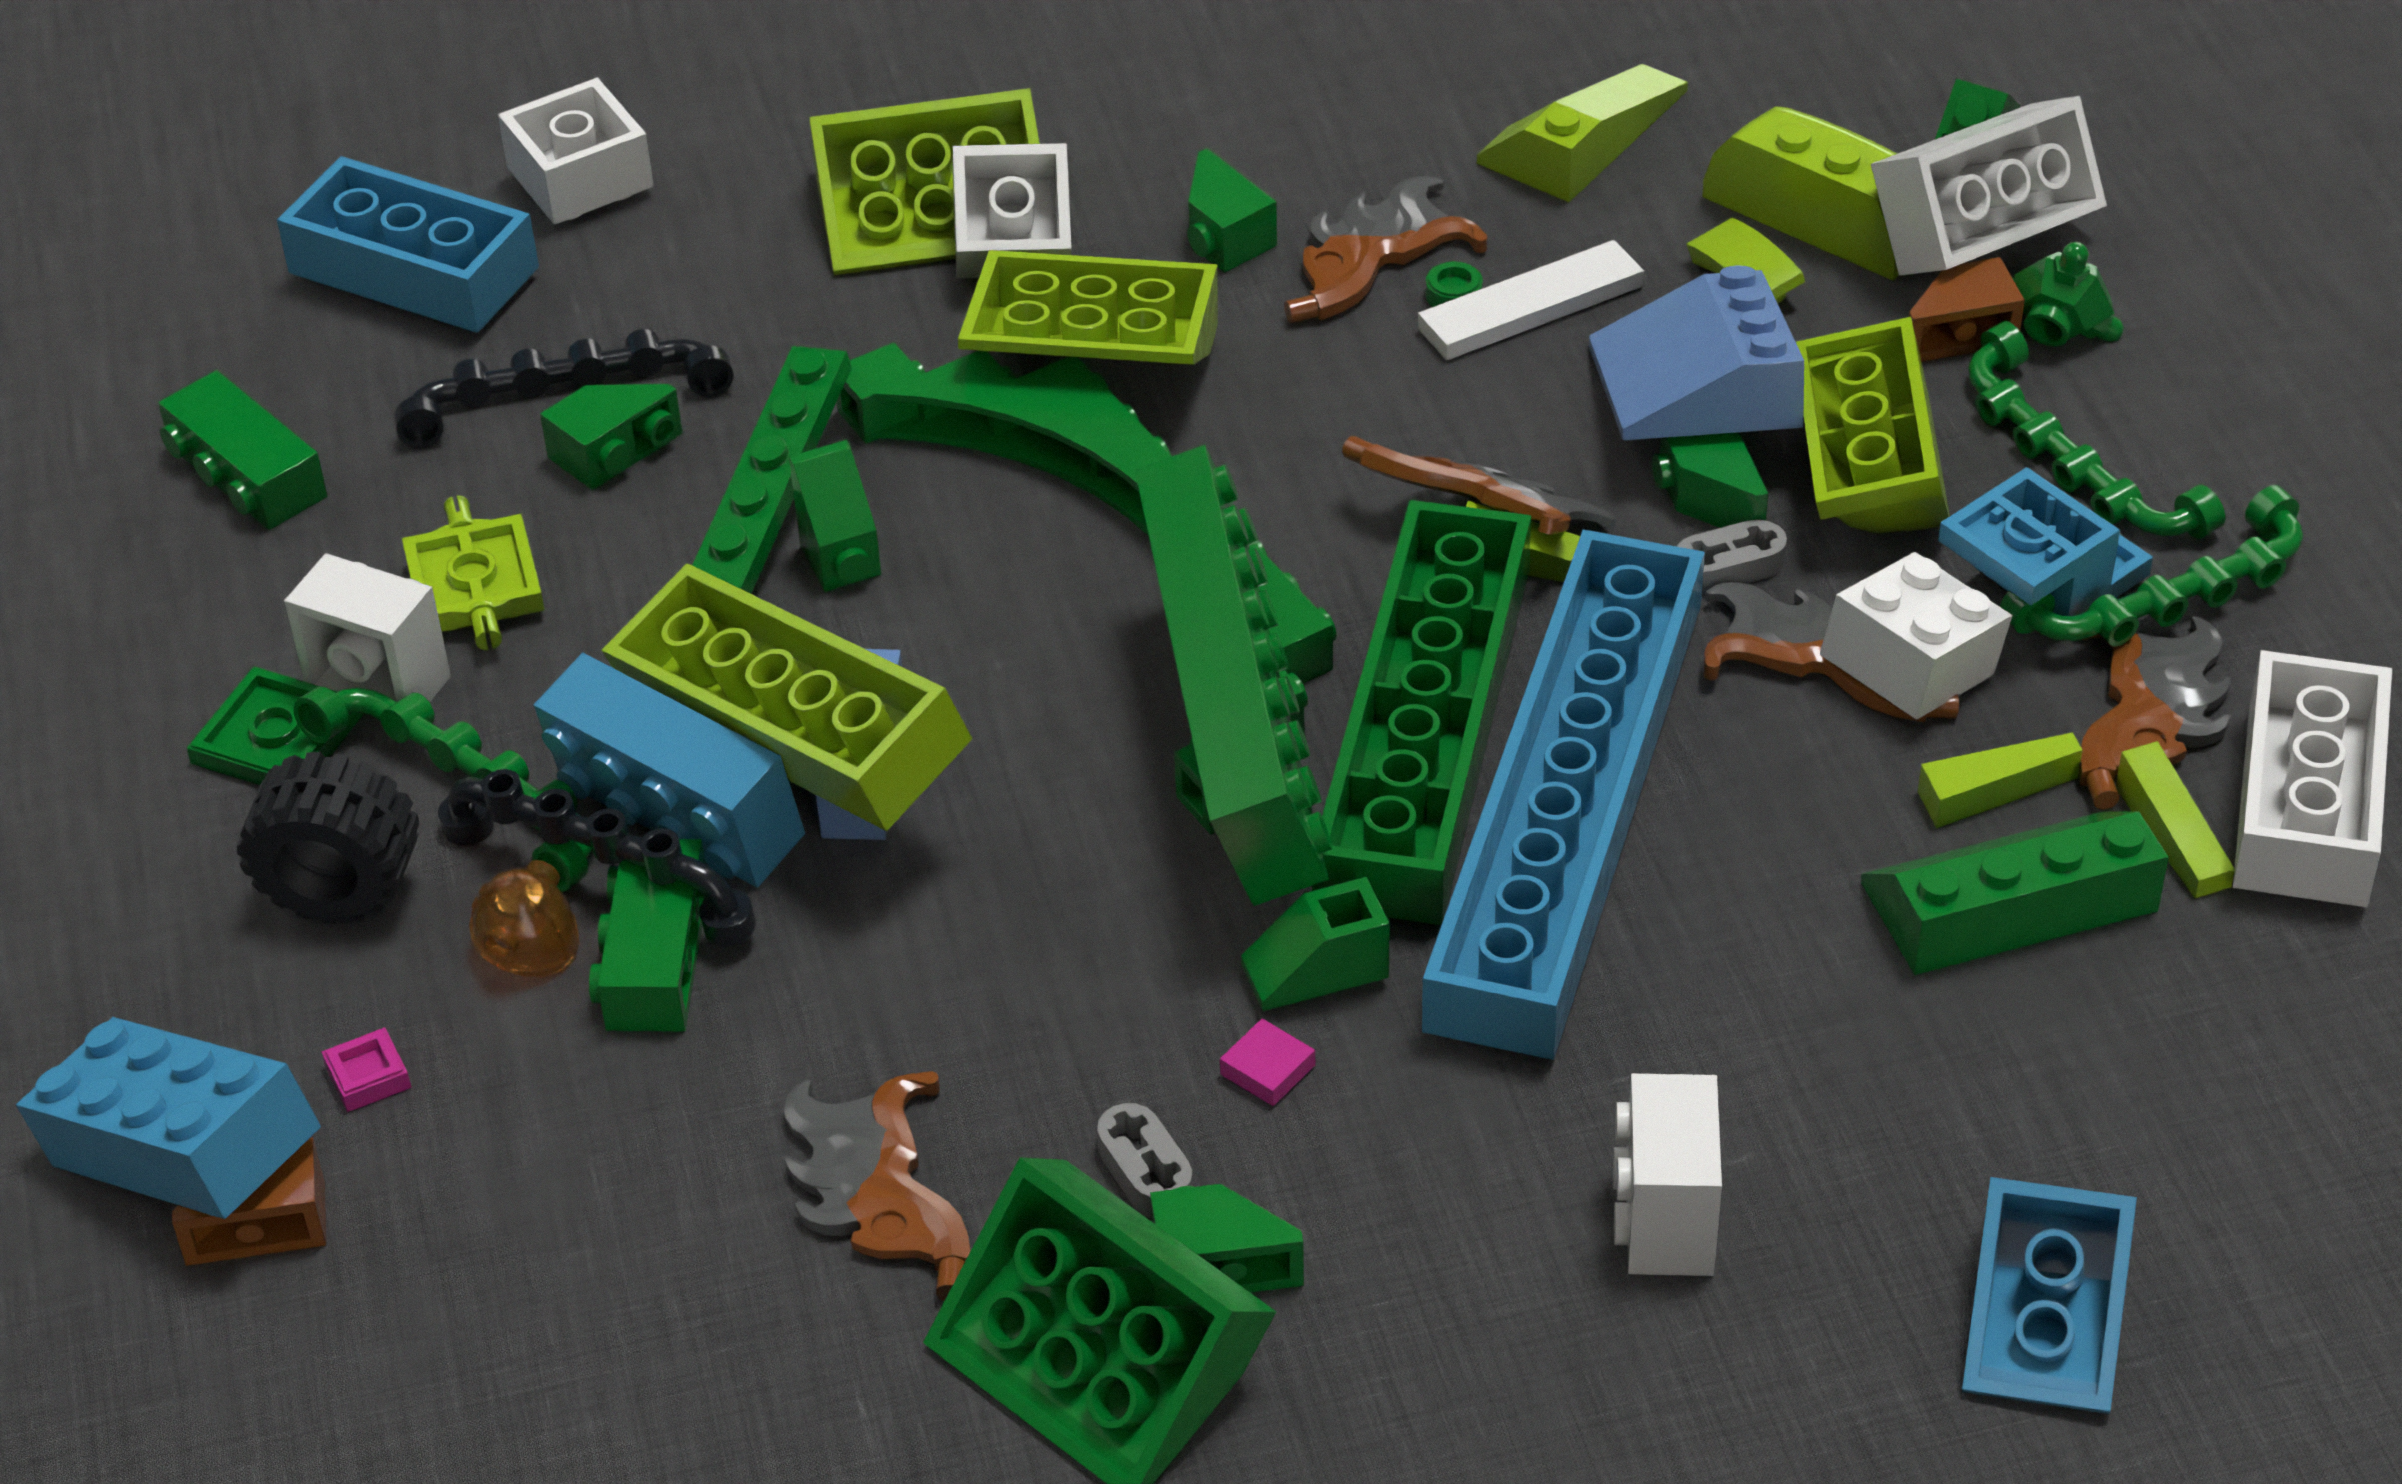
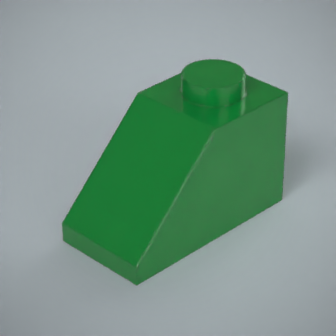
M1205 148L1199 151L1188 200L1189 227L1187 229V237L1190 246L1197 255L1205 257L1212 264H1217V268L1225 273L1277 246V201L1210 149Z
M1739 432L1661 438L1660 453L1653 454L1652 457L1653 475L1657 487L1667 490L1677 512L1719 528L1750 520L1766 521L1768 492Z
M843 440L790 456L789 462L800 547L824 592L881 575L877 529L848 441Z
M1222 1184L1197 1187L1181 1186L1172 1190L1150 1192L1152 1222L1247 1291L1258 1292L1304 1286V1248L1300 1229Z

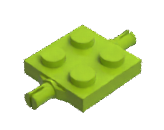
M457 495L460 511L456 512L452 496L444 503L448 525H444L429 533L402 538L410 579L432 586L442 632L473 626L477 647L482 650H489L485 634L489 633L492 648L495 649L502 642V635L499 631L497 620L514 618L545 610L522 514L492 520L472 519L468 499Z

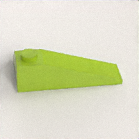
M1640 64L1557 100L1508 126L1477 154L1476 164L1570 202L1688 91V82L1647 65Z

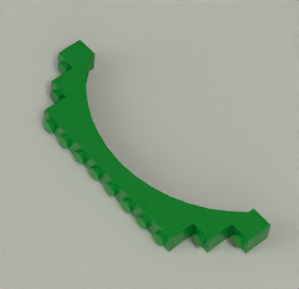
M895 342L850 360L852 368L837 400V410L865 444L879 438L925 441L974 449L1015 460L1055 475L1093 494L1127 517L1149 537L1135 470L1171 457L1170 451L1159 436L1153 437L1139 422L1135 411L1129 404H1122L1109 391L1103 377L1096 371L1091 372L1078 357L1068 356L1017 379L1008 366L1004 365L1001 367L987 351L979 350L928 372H925L918 360L914 359L911 361ZM1259 541L1249 547L1250 550L1257 549L1268 577V584L1260 586L1259 589L1260 591L1266 590L1268 592L1279 623L1278 626L1270 628L1269 631L1270 634L1274 632L1278 634L1289 664L1288 669L1279 673L1280 677H1288L1299 706V712L1290 715L1291 722L1298 720L1305 735L1304 708L1308 705V696L1303 684L1333 670V642L1337 638V632L1328 612L1322 607L1317 608L1301 592L1296 579L1289 572L1283 573L1268 557L1265 548ZM1191 739L1189 745L1174 751L1176 797L1211 835L1216 832L1209 820L1194 745Z

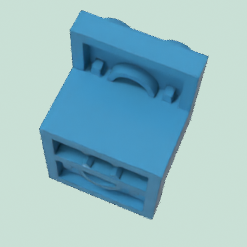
M2027 467L1940 522L1938 537L1940 543L2029 605H2033L2050 593L2055 598L2053 612L2062 616H2074L2087 612L2090 605L2103 595L2112 594L2118 597L2148 577L2151 572L2153 556L2121 536L2120 529Z

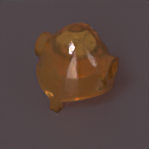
M533 860L528 863L525 869L515 868L503 873L499 872L491 881L485 882L478 891L479 896L475 897L471 905L473 909L469 929L472 945L483 959L501 970L522 977H547L563 972L576 959L580 945L576 918L565 895L557 887L560 876L552 865L544 861ZM495 939L502 941L508 948L498 945Z

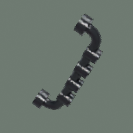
M637 329L627 336L625 348L602 352L598 342L592 339H580L569 347L568 358L545 361L544 356L535 349H522L511 358L510 368L487 371V367L480 360H462L454 367L453 378L428 383L416 390L410 398L402 401L395 410L394 420L398 438L405 445L413 448H425L436 443L443 434L444 424L438 404L459 400L465 406L477 407L486 403L491 394L517 390L523 396L534 397L542 394L549 384L574 380L581 386L597 385L604 380L606 374L632 370L636 375L648 377L658 373L662 369L663 364L685 362L684 370L687 382L694 393L703 397H714L729 389L734 379V373L728 354L720 347L705 345L700 341L690 339H671L659 342L655 332L649 329Z
M508 769L496 770L488 774L484 779L467 777L456 781L450 789L448 797L443 800L438 808V817L446 839L457 845H470L483 840L492 831L494 822L505 825L520 820L540 828L543 839L548 843L563 844L572 840L591 847L595 858L603 864H616L625 860L644 867L648 878L653 883L660 885L671 884L676 881L686 883L694 887L705 897L700 905L699 915L706 938L716 945L731 946L739 944L749 938L755 930L756 919L748 895L740 890L731 889L724 878L710 866L695 858L684 855L678 835L670 829H655L645 834L642 838L629 834L625 817L619 810L607 808L593 813L589 818L576 814L572 797L567 791L563 789H550L544 791L535 799L524 794L518 774Z

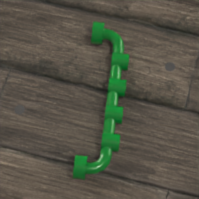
M2003 321L1982 333L1980 339L1981 349L1973 355L1968 366L1970 383L1979 393L1975 398V405L1980 417L1990 426H1996L2006 419H2010L2017 425L2013 430V438L2017 448L2025 457L2033 459L2046 451L2056 459L2052 462V473L2056 482L2063 490L2073 492L2086 484L2095 492L2091 497V506L2094 513L2112 525L2127 519L2132 525L2148 534L2163 537L2178 536L2187 532L2194 538L2202 539L2224 526L2226 515L2220 499L2209 487L2202 484L2196 485L2177 496L2174 501L2175 511L2173 512L2156 511L2143 502L2142 495L2133 481L2125 477L2117 480L2103 468L2101 458L2094 448L2088 444L2077 446L2064 435L2062 425L2055 415L2049 411L2037 412L2026 402L2024 394L2016 382L2011 379L2001 381L1992 373L1994 368L1996 371L2005 374L2027 362L2029 350L2025 338L2019 329L2012 323Z
M2271 485L2264 488L2248 504L2245 511V521L2263 538L2272 540L2264 542L2259 537H2252L2243 542L2235 554L2218 561L2211 556H2203L2192 563L2186 573L2169 580L2165 579L2162 575H2154L2144 581L2136 593L2117 599L2112 594L2103 595L2090 605L2087 612L2082 614L2062 616L2054 613L2055 598L2050 593L2033 605H2029L2017 595L2008 591L2002 599L2000 607L2013 615L2010 625L2020 634L2037 631L2043 636L2062 641H2077L2099 634L2111 646H2121L2136 633L2139 626L2138 618L2149 615L2160 626L2168 627L2183 617L2189 605L2188 599L2198 595L2210 607L2216 608L2225 604L2234 595L2238 586L2237 579L2247 576L2261 589L2268 588L2276 583L2286 569L2285 560L2297 553L2303 541L2302 527L2296 519L2299 513V503L2279 485Z
M319 686L297 699L294 703V716L298 726L307 737L315 742L324 743L345 730L349 722L348 714H367L381 721L384 731L395 742L404 743L410 739L428 750L432 762L444 772H452L458 769L470 777L484 779L488 774L496 770H512L518 774L525 795L536 799L544 791L563 789L570 793L575 810H577L578 802L576 795L565 782L553 780L540 790L528 783L530 777L528 766L524 759L516 752L506 750L492 760L481 754L482 742L480 736L469 723L459 721L446 730L433 724L435 720L434 710L430 702L419 693L412 692L396 702L387 695L372 689L350 688L333 692L327 687ZM572 840L563 844H551L545 841L534 849L532 853L534 871L541 882L549 889L556 892H565L586 877L588 873L587 857L591 854L592 848Z

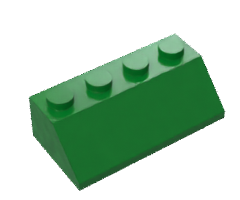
M2139 811L2099 812L1865 872L1861 875V884L1913 974L1918 975L2158 912L2169 857Z

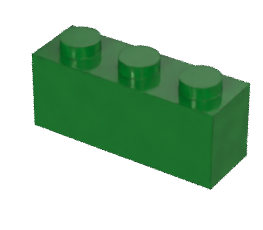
M218 370L211 372L158 402L164 427L160 428V436L169 453L176 459L184 458L195 468L199 477L207 486L213 487L216 485L229 497L231 503L240 514L244 516L250 514L268 530L273 529L328 497L318 452Z
M679 839L684 855L705 863L702 839ZM624 860L619 865H610L607 873L608 903L612 906L610 914H601L599 918L598 946L600 953H603L601 963H592L590 968V1001L594 1004H601L606 1031L686 1032L702 931L699 908L705 897L694 887L681 881L666 885L653 883L648 878L644 867Z

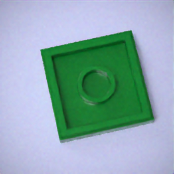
M253 666L186 749L190 764L261 785L267 772L274 765L281 766L285 758L296 755L304 759L307 752H321L325 757H330L363 716V713L348 714L349 722L345 730L324 743L315 742L307 737L298 726L293 708L297 699L319 686Z

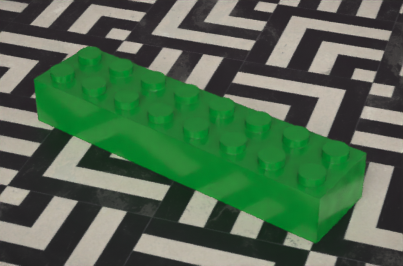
M1205 444L1136 469V479L1210 823L1253 906L1329 880L1323 852L1332 850V843L1321 813L1319 811L1313 813L1311 806L1321 803V797L1310 767L1308 765L1302 767L1300 760L1310 757V751L1298 720L1291 722L1290 715L1299 712V706L1288 677H1280L1279 672L1288 669L1289 664L1278 634L1276 632L1270 634L1269 631L1270 628L1278 626L1279 623L1268 592L1266 590L1260 591L1259 589L1260 586L1268 584V577L1257 549L1250 550L1249 547L1259 542L1249 511L1246 507L1238 510L1237 506L1233 505V501L1239 498L1232 475L1226 464L1218 467L1215 466Z
M1409 500L1322 814L1333 848L1323 852L1329 880L1312 885V891L1367 877L1387 918L1442 925L1530 570L1531 515Z

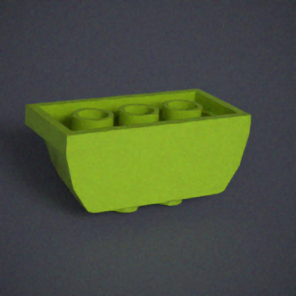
M1778 106L1746 124L1713 153L1703 179V198L1892 281L1899 276L1871 168L1872 163L1897 153L1823 119L1791 108Z
M1907 317L1796 341L1804 359L1803 415L1815 500L1820 520L1836 517L1850 527L1873 533L1940 527V522L1950 517L1931 405L1912 318Z

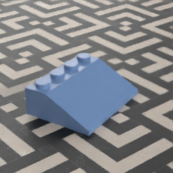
M1736 265L1725 267L1720 273L1703 274L1589 335V348L1622 440L1803 428L1804 359L1762 270L1755 271L1748 266Z

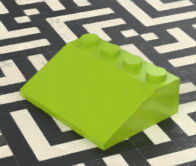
M1030 88L809 117L811 147L833 275L956 259L953 146L1040 144Z
M989 250L958 337V349L1194 365L1210 354L1218 325L1217 264Z

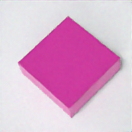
M1263 1018L1219 1059L1220 1075L1272 1106L1284 1097L1316 1065L1315 1049Z
M385 1027L321 1051L325 1068L347 1113L412 1088L408 1072Z

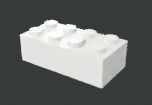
M2080 96L2031 103L1871 164L1899 275L1947 270L2107 206Z
M2264 650L2260 651L2249 707L2233 888L2368 907L2381 854L2392 668Z

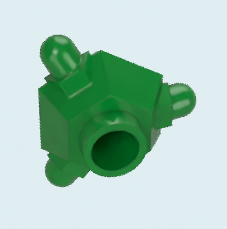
M2080 242L2067 244L2062 253L2058 251L2015 274V278H2012L2025 300L2023 309L2026 317L2024 328L2030 337L2041 344L2054 347L2061 346L2078 334H2082L2089 339L2098 337L2105 341H2116L2123 335L2124 326L2119 318L2113 316L2115 313L2107 287L2097 266L2087 263L2089 252L2087 247Z

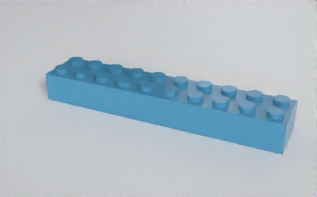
M1589 530L1582 531L1423 976V1033L1554 1060L1699 614L1702 598L1704 551Z

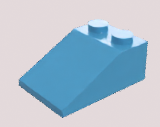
M1990 1177L1962 1392L2110 1414L2137 1197Z

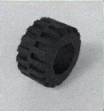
M307 752L304 759L296 755L290 756L283 760L281 766L274 765L267 772L265 779L260 785L239 834L237 854L242 857L239 865L245 875L253 877L251 885L259 893L268 894L272 897L271 902L281 909L287 907L297 912L296 916L308 920L310 917L321 919L323 923L337 924L338 920L341 919L350 924L363 921L365 915L374 918L383 912L385 905L390 906L393 902L418 839L419 833L417 829L420 823L418 813L411 811L412 800L407 793L396 790L398 783L388 775L380 776L374 772V766L363 761L361 764L349 761L348 756L334 753L332 758L325 757L321 752Z

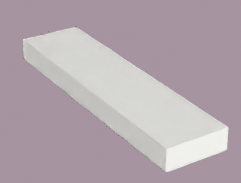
M1611 240L1418 313V329L1446 360H1450L1643 287L1644 270L1615 240Z

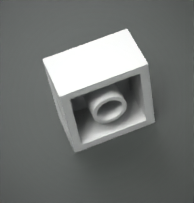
M598 77L498 114L507 168L554 225L565 220L577 218L583 213L615 201L627 199L633 194L654 187L646 133Z
M1067 143L953 146L956 278H979L989 250L1071 255Z
M1913 552L1836 594L1820 655L1917 720L1945 704L1954 695H1960L1994 675L2013 615L1991 602L1982 592L1971 589L1942 570L1934 561Z
M325 553L284 600L305 682L327 687L335 691L350 688L372 689L387 695L396 702L408 694L416 692L431 702L451 677L432 586L422 584L414 579H406L374 569L360 562H352Z
M1631 1073L1630 1101L1616 1102V1145H1627V1147L1613 1148V1189L1617 1190V1201H1626V1203L1615 1202L1614 1245H1628V1274L1714 1276L1722 1192L1717 1075Z

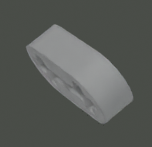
M1750 520L1689 536L1683 539L1677 547L1705 552L1702 594H1705L1714 585L1724 582L1748 584L1777 575L1784 568L1787 537L1785 531L1777 524L1765 520Z
M1122 1103L1112 1106L1102 1114L1097 1126L1100 1157L1134 1208L1143 1216L1152 1219L1150 1192L1164 1191V1189L1158 1183L1150 1184L1149 1173L1154 1172L1163 1185H1173V1187L1165 1190H1172L1181 1186H1193V1174L1190 1163L1158 1117L1148 1107L1137 1103ZM1127 1133L1132 1139L1140 1138L1141 1149L1136 1150L1126 1136H1117Z

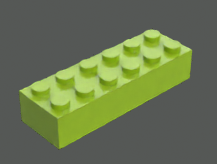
M688 563L602 649L612 668L780 755L790 782L885 831L889 830L973 739L945 687Z

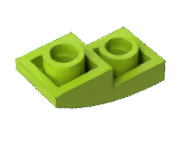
M1733 217L1686 243L1692 262L1712 272L1720 273L1723 268L1736 265L1748 266L1755 271L1762 270L1777 304L1786 298L1787 292L1806 282L1803 272L1783 251L1761 233Z

